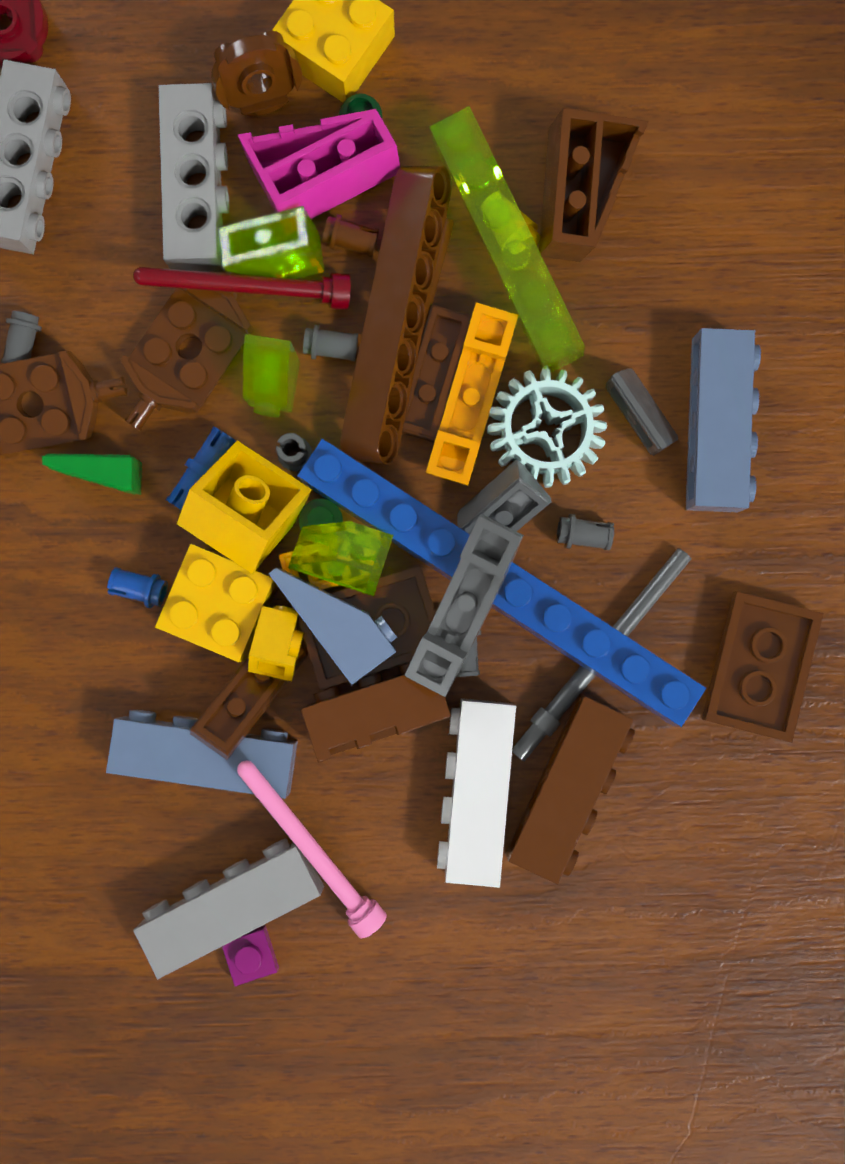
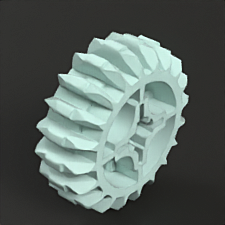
M549 368L542 369L540 381H536L534 374L530 370L526 371L523 376L525 387L513 378L508 384L513 396L507 392L500 391L496 397L497 401L505 408L491 407L489 416L501 421V423H493L487 427L488 434L501 435V438L490 444L491 451L502 449L507 451L498 461L501 467L506 466L512 460H518L536 480L538 474H543L545 488H550L553 485L554 474L556 473L562 485H566L571 481L569 468L575 475L581 477L586 473L585 466L581 460L592 465L598 460L597 455L590 448L601 449L605 445V440L593 433L605 431L607 429V422L593 420V418L600 415L604 411V407L602 404L589 406L588 402L594 398L596 392L594 389H590L582 395L578 391L583 383L582 378L577 377L572 385L564 383L567 378V371L560 370L556 381L551 380ZM542 395L560 398L568 403L574 411H557L550 406L547 398H543ZM529 399L532 406L530 409L532 422L522 426L521 430L512 433V414L521 403ZM540 417L545 419L548 425L560 424L552 433L553 440L546 431L533 432L542 422L539 419ZM580 424L581 439L579 446L571 456L565 458L562 451L564 447L562 433L570 430L572 426ZM518 445H539L552 462L533 459L525 454Z

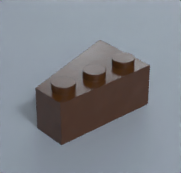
M562 108L548 130L539 257L581 262L596 247L617 198L618 189L624 175L629 170L633 160L632 156L649 121Z
M410 663L398 666L400 675L383 680L381 672L366 676L356 681L357 689L342 694L339 686L314 693L315 702L302 708L301 712L317 762L320 763L331 759L333 754L355 747L360 749L371 745L373 741L395 734L400 735L451 717L445 697L404 676Z

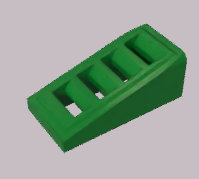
M45 454V456H42V465L56 472L133 495H141L142 462L131 455Z

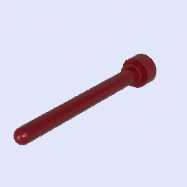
M139 267L133 273L134 281L142 286L318 298L321 303L328 304L329 308L347 310L350 301V275L344 273H331L330 277L322 276L321 281Z

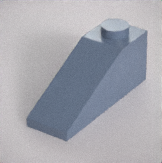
M275 568L269 573L351 685L396 653L391 642L398 637L382 616L374 621L368 612L281 568Z

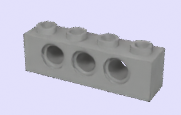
M9 60L3 61L0 75V248L34 255L36 242L41 241L44 234L45 221L42 213L45 199H49L53 192L51 170L54 157L57 158L62 149L60 127L63 115L66 116L69 113L71 94L56 69ZM39 112L38 117L34 121L25 123L26 118L30 114ZM31 153L26 163L16 165L20 156ZM22 195L18 205L7 208L8 202L12 197Z
M212 83L159 85L163 260L170 269L201 272L224 271V256H230L231 254L229 230L223 229L222 213H229L227 186H221V171L228 170L227 147L225 143H220V128H226L227 126L226 108L217 99ZM194 131L204 132V135L198 141H186L190 133ZM193 174H206L205 179L200 184L194 186L187 184L189 177ZM198 215L207 217V221L202 227L198 229L188 228V224L193 217Z

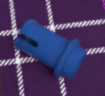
M115 567L108 580L107 588L109 590L107 592L112 596L117 595L144 602V606L151 609L154 605L161 607L164 603L168 582L161 580L159 574H153L149 577Z

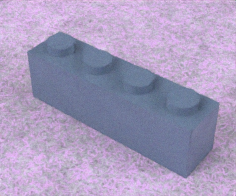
M701 328L692 338L686 510L738 513L748 509L749 502H753L755 499L756 478L750 475L751 458H755L758 448L757 433L752 432V415H755L758 411L759 390L758 388H753L754 371L758 370L761 360L760 345H755V330Z
M130 710L129 716L114 719L106 773L254 794L237 773L238 765L242 761L248 760L257 767L281 798L286 799L291 792L298 741L287 739V731L263 728L261 735L247 734L229 759L226 760L190 735V729L198 720L197 718L174 716L173 723L157 721V713Z

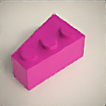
M376 109L320 119V125L294 129L293 124L279 127V132L253 137L251 132L238 134L248 163L286 232L396 175L400 168L397 145Z

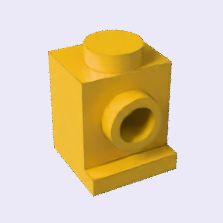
M262 606L249 653L248 672L292 682L296 658L298 657L303 632L296 630L299 615L296 610L286 606H274L273 608Z

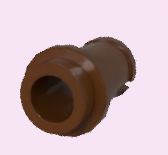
M340 214L336 218L328 216L322 242L330 244V249L332 250L335 249V246L373 257L380 229H373L342 220V215Z

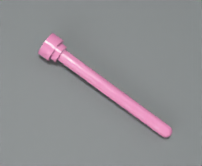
M242 761L237 767L238 775L347 908L346 915L349 918L348 925L361 939L376 932L387 918L386 912L376 900H369L367 896L361 897L257 767L251 761Z

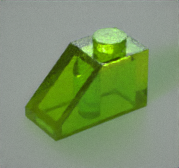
M304 206L219 228L222 261L226 271L244 275L292 279L325 272L320 234Z
M245 334L243 398L249 406L254 407L253 412L256 414L279 417L280 411L292 413L300 361L291 341Z
M352 521L303 526L288 568L374 596L394 535Z

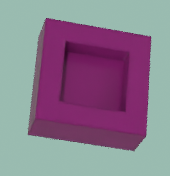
M266 925L222 946L234 986L278 972L279 965Z

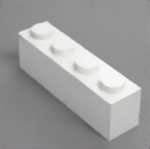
M461 698L460 708H451L449 734L457 735L456 753L447 752L445 779H453L452 797L443 796L441 824H449L448 842L439 841L437 868L445 869L446 883L500 888L516 705L513 703Z

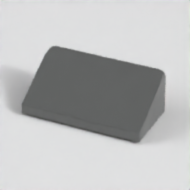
M632 368L618 371L611 376L605 384V388L650 455H656L678 440V435Z
M515 460L458 511L457 525L465 532L471 534L479 515L483 514L517 532L552 502L551 497L527 468L518 460Z

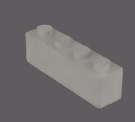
M286 838L264 849L262 852L265 857L249 865L247 859L241 860L222 871L225 878L209 885L207 879L202 880L184 890L182 893L185 898L170 906L168 901L164 900L142 912L145 919L133 931L157 980L321 896L324 885L315 868L294 843L289 845Z

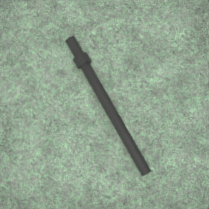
M677 548L615 623L613 628L628 637L690 562L691 557L683 550ZM580 666L545 709L540 707L530 719L533 724L515 744L512 752L525 762L546 735L551 737L561 725L558 720L595 675Z

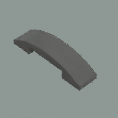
M483 514L479 515L460 555L461 560L430 627L422 637L404 676L444 697L447 695L494 603L524 535Z

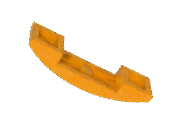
M480 303L475 304L426 474L468 486L518 319L517 314Z

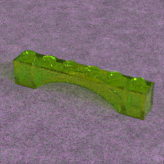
M470 106L429 126L434 146L444 166L449 171L451 181L491 257L541 369L545 370L548 368L550 372H553L583 357L585 345Z

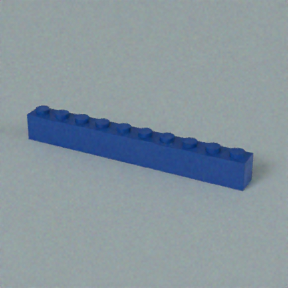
M321 439L297 475L302 483L451 581L470 534L332 444ZM512 562L494 600L493 609L670 725L683 726L705 692L706 687Z

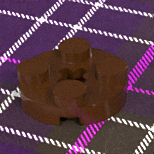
M266 31L261 35L245 37L234 43H224L216 48L214 52L215 64L211 72L212 83L220 104L230 110V105L240 108L241 114L245 116H261L272 113L289 102L287 94L292 91L294 85L297 91L301 85L302 71L296 53L289 44L284 42L282 35L277 31ZM261 73L260 79H252L253 75Z

